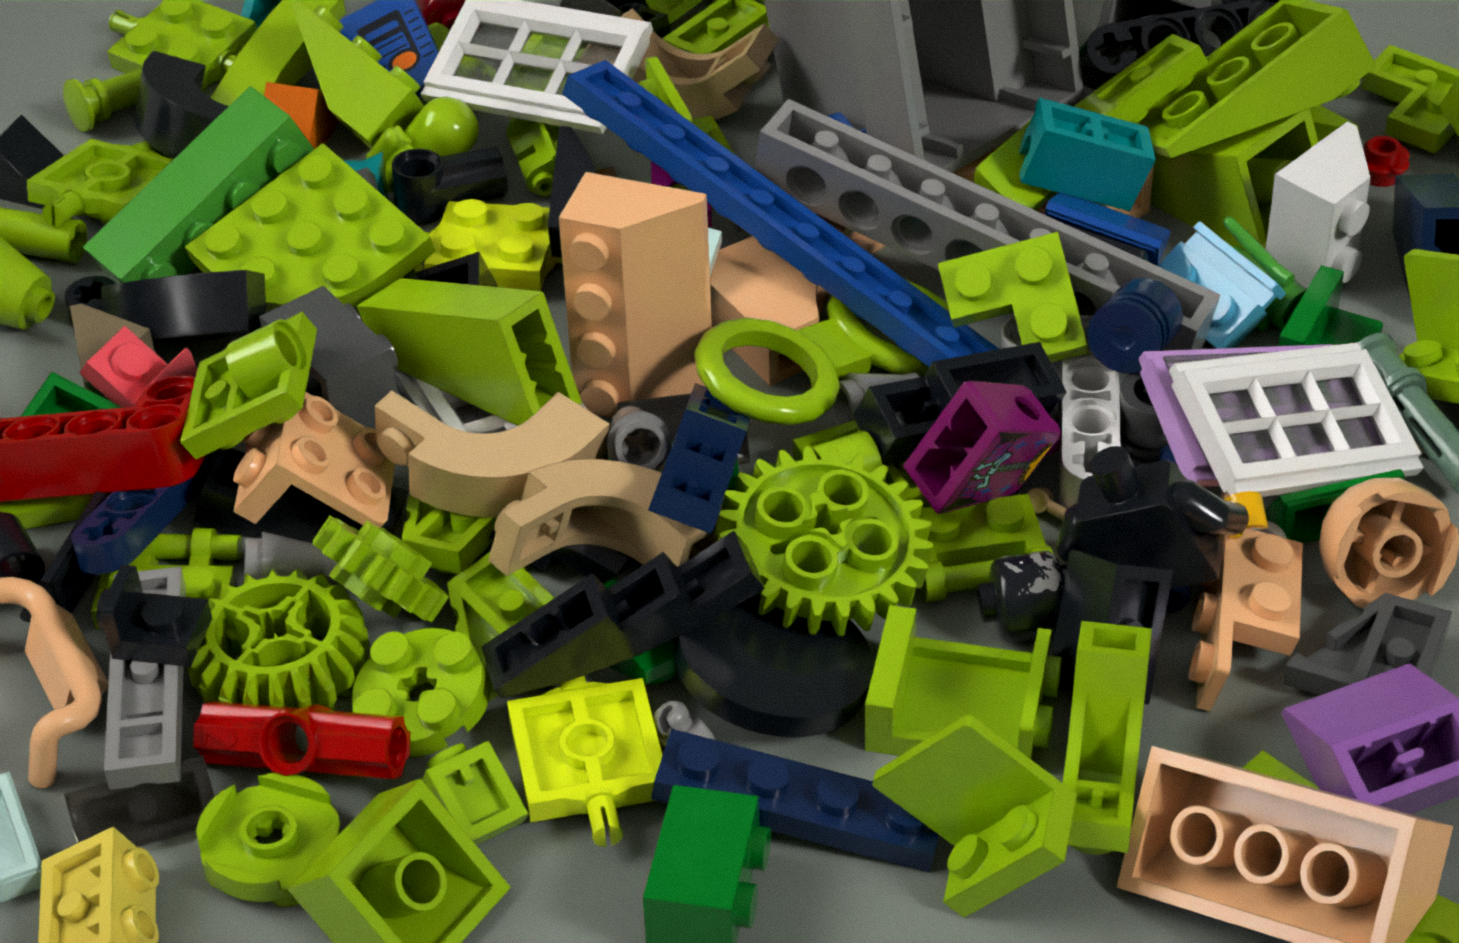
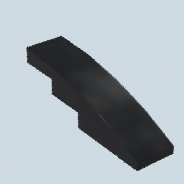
M735 531L724 536L679 567L662 552L609 588H606L592 573L481 646L494 691L501 698L573 680L636 657L679 637V635H683L706 624L764 590L765 587L748 546Z

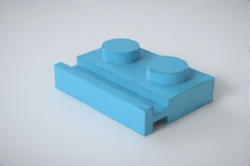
M1199 221L1193 227L1196 230L1195 234L1185 244L1180 241L1158 266L1220 294L1205 342L1214 349L1236 348L1267 315L1265 309L1276 297L1281 300L1286 293L1276 281Z

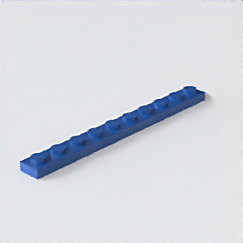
M601 61L568 75L562 95L580 107L589 118L599 121L622 138L632 150L642 153L669 173V176L675 182L686 186L693 192L707 194V202L713 206L718 214L739 225L755 237L765 249L778 254L802 272L808 281L821 286L845 304L855 316L868 321L895 341L902 351L915 356L930 367L932 361L999 349L968 325L954 328L949 311L608 61ZM1056 403L1045 408L1048 414L1052 412Z

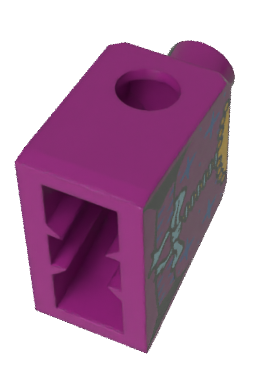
M967 381L961 385L903 467L937 514H943L995 498L1005 497L1019 490L1044 456L1053 455L1058 451L1062 441V434L1059 425L1050 417L1032 391L1024 385Z

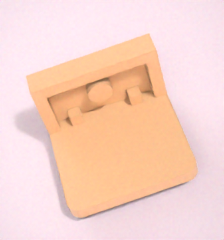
M305 392L303 408L290 420L282 424H269L246 435L242 440L247 444L245 455L237 466L233 481L239 484L233 512L256 524L291 484L361 525L366 520H369L381 528L388 520L395 463L391 462L376 447V429L359 424L334 409L325 399Z

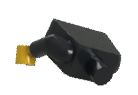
M1111 446L1099 451L1091 459L1089 467L1092 476H1088L1081 482L1078 503L1069 507L1065 512L1056 544V551L1059 557L1067 563L1070 552L1072 550H1079L1110 560L1157 564L1173 570L1170 589L1218 580L1224 535H1228L1230 539H1237L1243 535L1245 529L1268 528L1262 495L1258 492H1239L1222 500L1196 482L1187 480L1174 462L1161 460L1134 466L1128 451L1124 447Z

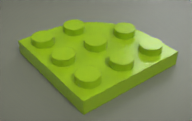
M324 143L185 246L191 261L204 273L250 270L264 273L266 313L321 286L330 291L341 303H349L353 307H357L366 299L404 277L436 252L432 239L427 233Z

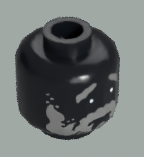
M1037 551L996 558L989 570V582L977 584L979 609L983 624L995 622L998 633L1008 643L1036 640L1038 628L1052 630L1051 638L1055 637L1067 564L1060 565L1057 557L1050 551Z

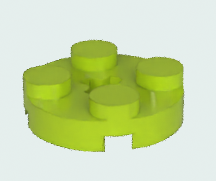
M424 628L405 634L397 631L387 632L373 642L370 648V658L364 663L356 677L352 691L353 712L404 716L407 730L411 732L409 757L427 756L448 747L445 738L456 733L462 726H464L468 733L479 722L489 702L491 682L470 638L463 632L442 628ZM430 683L435 686L433 690L423 691L418 701H412L409 696L411 691L421 684Z
M278 773L257 776L258 786L248 787L238 793L235 784L224 789L208 803L200 816L196 829L206 881L210 886L241 900L253 902L272 901L280 907L298 905L299 902L287 888L341 833L338 812L331 804L330 795L320 784L309 778L295 774L285 776ZM274 829L282 830L283 834L281 840L270 844H260L258 840L254 839L256 836L268 837Z

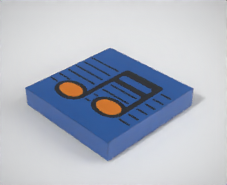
M377 0L339 20L344 26L340 32L350 41L357 35L366 40L381 54L382 58L378 63L389 72L395 65L404 70L420 85L421 88L416 95L418 98L422 97L421 92L425 87L424 80L439 53V49L416 0Z

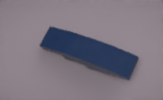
M695 383L648 511L712 534L722 507L724 494L729 485L740 448L747 433L750 418L734 412L713 397L705 386Z

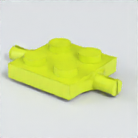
M475 199L460 202L448 201L440 224L431 232H425L431 237L436 252L425 260L424 269L480 252L498 287L541 291L546 275L557 264H563L562 257H552L548 234L550 208L541 207L534 203L501 205L485 204Z
M584 675L559 683V687L542 695L507 701L509 722L530 823L577 814H588L593 833L592 839L596 845L606 847L604 824L607 825L611 846L620 842L623 838V831L620 827L616 808L656 801L652 800L651 797L654 780L663 756L643 678L615 683L586 682Z

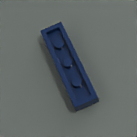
M672 728L654 780L651 797L652 800L668 804L673 785L759 796L760 826L770 827L771 831L925 872H930L939 834L874 788L872 785L873 781Z

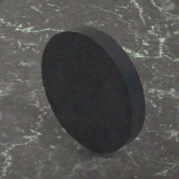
M759 594L748 598L706 624L677 637L674 647V662L677 673L689 693L703 707L721 719L743 729L765 735L807 737L823 734L843 726L861 709L873 674V657L869 644L851 620L847 621L843 636H838L831 621H822L816 635L810 634L807 618L799 616L792 625L786 628L782 626L783 610L776 607L763 616L758 614L761 599Z

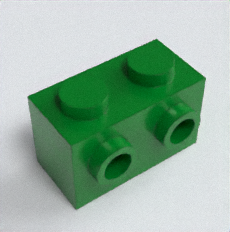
M673 785L643 894L646 943H736L740 927L752 928L757 907L758 885L751 883L754 870H766L771 844V828L760 826L759 796Z

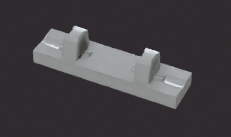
M181 566L138 572L143 593L185 597L186 584ZM110 651L104 774L109 790L130 788L143 783L162 784L180 781L184 666L112 659Z

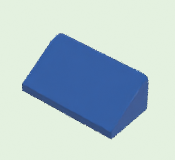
M1058 193L1051 198L1045 208V215L1059 222L1146 251L1149 262L1156 266L1160 263L1171 234L1167 228L1091 201Z

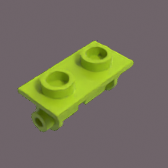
M511 118L506 128V135L515 156L519 160L518 163L528 189L540 196L551 195L559 126Z

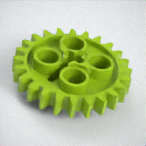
M810 446L804 447L802 460L795 461L783 449L778 452L775 468L759 458L755 461L753 476L742 472L737 475L735 490H726L715 535L719 536L718 540H720L732 531H735L748 546L765 587L764 590L757 593L761 596L758 614L763 616L777 607L784 611L782 618L783 627L788 628L799 616L807 618L810 634L816 635L822 621H831L838 636H843L848 620L854 619L864 631L871 630L875 613L886 619L889 605L897 606L901 604L909 607L912 604L916 588L923 587L933 550V543L928 541L932 526L931 521L919 519L923 502L921 500L904 501L908 488L906 481L887 485L885 483L887 466L882 465L870 473L863 470L864 455L860 453L847 464L840 461V454L836 447L830 449L826 460L817 459L815 452Z

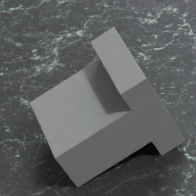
M764 0L769 28L779 39L774 47V55L783 103L790 99L826 116L840 112L845 115L856 130L866 128L867 135L951 173L1001 146L1031 120L1039 97L1069 106L1085 98L1073 0Z

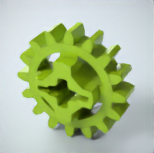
M330 515L312 541L313 545L320 549L325 556L337 562L329 574L333 580L343 585L379 612L381 610L393 618H396L401 609L404 608L406 611L413 612L421 619L432 623L450 597L446 591L438 587V584L425 577V574L433 564L428 558L415 551L397 536L384 528L378 527L369 520H366L358 531Z

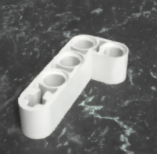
M1080 315L1089 353L1051 363L1067 392L1064 398L1059 401V427L1062 434L1059 448V504L1066 508L1078 503L1081 482L1088 476H1092L1089 463L1093 456L1105 448L1120 446L1119 372L1108 369L1096 359L1090 349L1087 331L1090 319L1093 316ZM1015 316L1006 320L1002 325L1000 349L1022 345Z

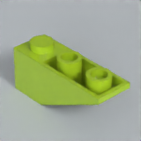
M294 0L291 3L292 10L328 109L351 134L370 149H372L387 128L398 125L405 131L411 121L425 106L416 95L421 88L420 85L396 65L390 72L378 63L382 58L381 54L359 35L352 41L343 36L340 32L344 26L325 8L319 5L312 11L299 0Z

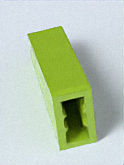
M400 278L357 305L362 322L376 335L383 334L392 344L398 359L396 369L516 426L529 420L557 392H560L579 405L582 404L543 291Z

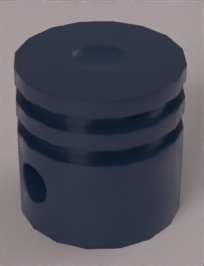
M1134 278L1121 285L1114 295L1090 319L1087 331L1089 347L1096 359L1108 369L1120 373H1137L1142 370L1138 358L1144 351H1163L1180 331L1183 320L1181 303L1174 291L1163 282L1151 278Z

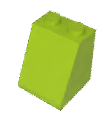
M1310 109L1173 158L1154 153L1156 161L1153 165L1150 204L1192 227L1200 221L1233 248L1240 246L1249 253L1224 226V219L1230 216L1266 250L1275 174L1318 143Z

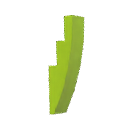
M282 0L266 17L239 52L210 97L211 99L230 106L249 86H252L264 96L266 82L294 86L313 67L291 7V3L294 0ZM299 0L312 11L319 5L322 6L338 20L346 14L344 0Z

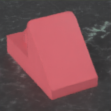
M124 326L86 362L79 373L111 402L123 408L134 407L144 390L159 380L173 376L196 377L197 367L192 353L187 347L167 364L132 331Z

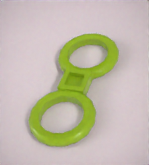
M908 281L949 311L946 301L927 288ZM833 295L827 305L828 320L799 330L774 321L748 317L726 320L704 332L694 353L698 376L713 397L734 412L763 423L786 426L812 422L833 407L840 389L839 381H842L847 373H868L873 365L895 374L917 373L919 376H924L929 367L915 356L902 351L898 346L881 340L869 332L849 308ZM748 345L774 350L786 355L800 365L810 378L812 388L804 394L789 397L765 394L748 387L734 377L724 364L722 354L731 348Z

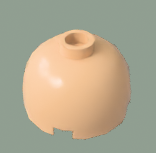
M1374 478L1349 487L1333 501L1322 522L1319 551L1324 570L1329 578L1355 606L1364 609L1365 606L1384 593L1410 600L1417 599L1425 591L1430 596H1433L1443 587L1456 565L1459 549L1458 529L1451 523L1449 510L1431 492L1401 478Z

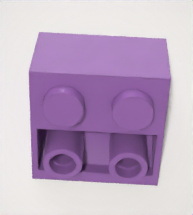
M1411 663L1284 708L1281 713L1320 790L1408 814H1413L1459 797V698Z

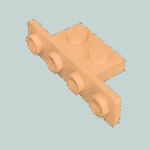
M1222 491L1220 498L1224 500L1230 495L1229 493L1224 494ZM1249 528L1245 529L1243 535L1237 539H1230L1228 535H1224L1219 579L1198 583L1204 585V592L1201 593L1197 601L1192 619V631L1201 633L1200 641H1198L1193 651L1188 672V679L1197 682V709L1211 711L1231 670L1233 641L1291 656L1300 639L1303 543Z

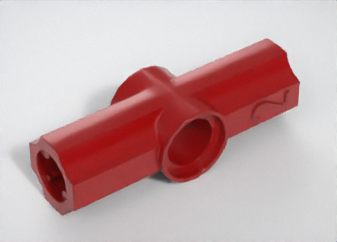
M210 701L202 705L199 718L194 723L193 748L197 749L200 754L201 763L269 768L273 772L285 776L302 772L396 779L402 776L404 765L410 756L411 732L407 730L404 716L332 711L330 708L318 704L293 708ZM298 725L307 735L308 749L306 754L300 750L296 742L295 734Z

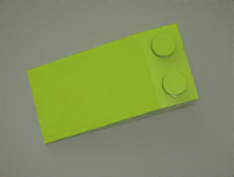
M1280 0L1207 56L1206 59L1209 64L1193 75V81L1186 88L1163 97L1148 109L1147 115L1137 124L1149 128L1154 153L1173 158L1344 97L1353 92L1360 85V79L1377 65L1347 9L1310 0Z

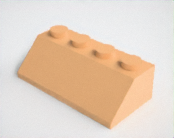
M585 172L559 216L571 371L581 401L593 414L613 418L617 411L628 406L637 407L655 415L686 404L689 401L695 383L705 386L698 376L694 353L704 332L712 328L707 194Z
M1151 746L1131 826L1129 851L1124 854L1116 888L1292 943H1405L1436 899L1454 826L1196 755Z

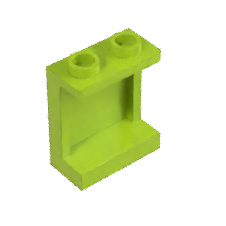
M889 605L865 703V751L900 756L961 717L972 715L1033 761L1035 747L1048 749L1053 707L1043 706L1044 697L1057 698L1060 685L1062 657L1050 655L1052 630L1038 628L1033 653L916 637V608Z

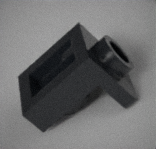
M121 565L110 589L102 591L96 612L97 624L100 629L105 630L112 659L185 667L192 666L213 619L208 599L143 593L137 567Z

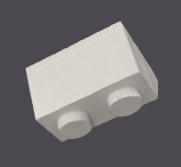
M1347 121L1275 174L1266 251L1280 265L1295 275L1294 280L1305 288H1308L1321 265L1344 271L1343 283H1346L1356 274L1362 261V252L1359 251L1362 229L1370 211V207L1367 204L1370 174L1356 125Z

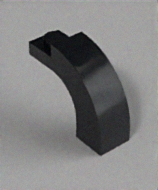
M152 51L145 59L142 67L134 124L140 135L150 145L163 154L175 159L229 106L219 103L201 92L206 65Z

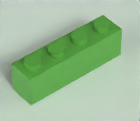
M249 86L91 238L83 248L116 284L188 275L196 265L191 261L185 246L313 151L314 148L290 115L252 86Z

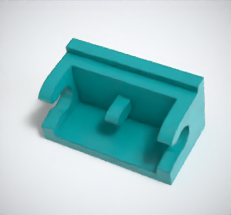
M1039 97L1035 105V112L1020 144L1019 154L1027 156L1024 159L1019 175L1021 183L1131 211L1156 161L1149 128Z

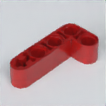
M173 376L159 380L144 390L134 407L0 418V501L94 494L96 491L107 493L164 488L183 483L192 478L200 468L205 456L195 459L180 443L196 377Z

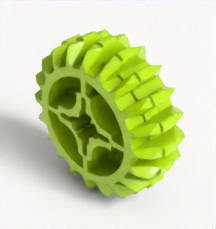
M300 567L289 576H279L275 569L272 568L268 577L257 580L246 573L244 584L237 588L222 584L219 599H208L213 619L192 666L188 667L191 685L195 687L197 695H201L205 703L216 701L293 708L318 704L334 711L337 697L352 696L356 677L368 657L367 649L370 647L368 631L364 624L363 612L359 609L357 601L351 600L343 585L331 586L325 574H319L307 580ZM316 636H319V637L323 638L324 640H323V641H320V640L315 639V637H316ZM233 654L240 656L237 660L231 658Z

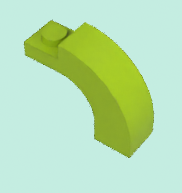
M1089 621L1081 622L1062 783L1077 794L1068 846H1072L1082 853L1101 855L1111 851L1128 853L1152 628Z

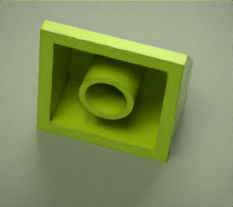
M420 778L379 793L296 878L287 890L333 943H462L507 893L511 886Z

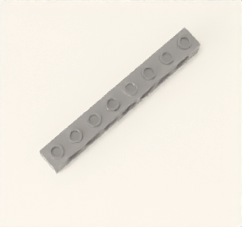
M787 99L760 131L754 169L812 212L937 270H939L937 263L1058 232L1079 315L1094 316L1097 310L1124 283L1134 278H1151L1163 282L1174 291L1181 303L1183 314L1180 331L1163 351L1201 349L1204 345L1220 298V294L793 100Z

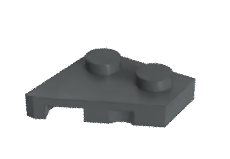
M1384 593L1365 606L1363 613L1359 617L1345 620L1327 632L1325 645L1306 658L1300 653L1289 658L1283 684L1323 695L1409 663L1431 677L1449 630L1452 611Z

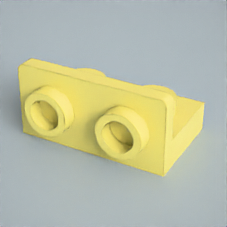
M111 827L42 860L38 943H157L159 931L156 923V887L159 884V872L149 852L142 847H136L115 827Z

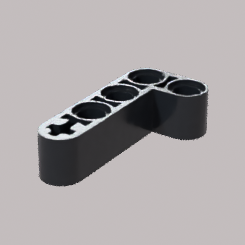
M1221 0L1222 4L1100 26L1090 34L1079 48L1083 85L1097 90L1150 51L1148 39L1162 42L1174 34L1198 44L1205 57H1207L1218 48L1210 46L1204 40L1202 30L1213 32L1218 37L1220 46H1222L1280 0ZM1097 50H1099L1100 55H1101V56H1099V57L1097 56V53H1096ZM1117 57V59L1110 65L1108 58Z

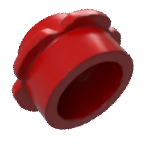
M1375 136L1363 145L1370 174L1369 185L1376 187L1395 185V175H1403L1408 170L1410 154L1398 140L1389 136Z

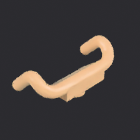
M0 577V604L11 603L20 605L31 614L25 653L54 709L41 717L34 726L29 748L28 782L36 788H48L56 781L59 739L85 728L97 717L103 702L101 695L108 689V681L72 613L57 605L55 600L42 586L26 579Z

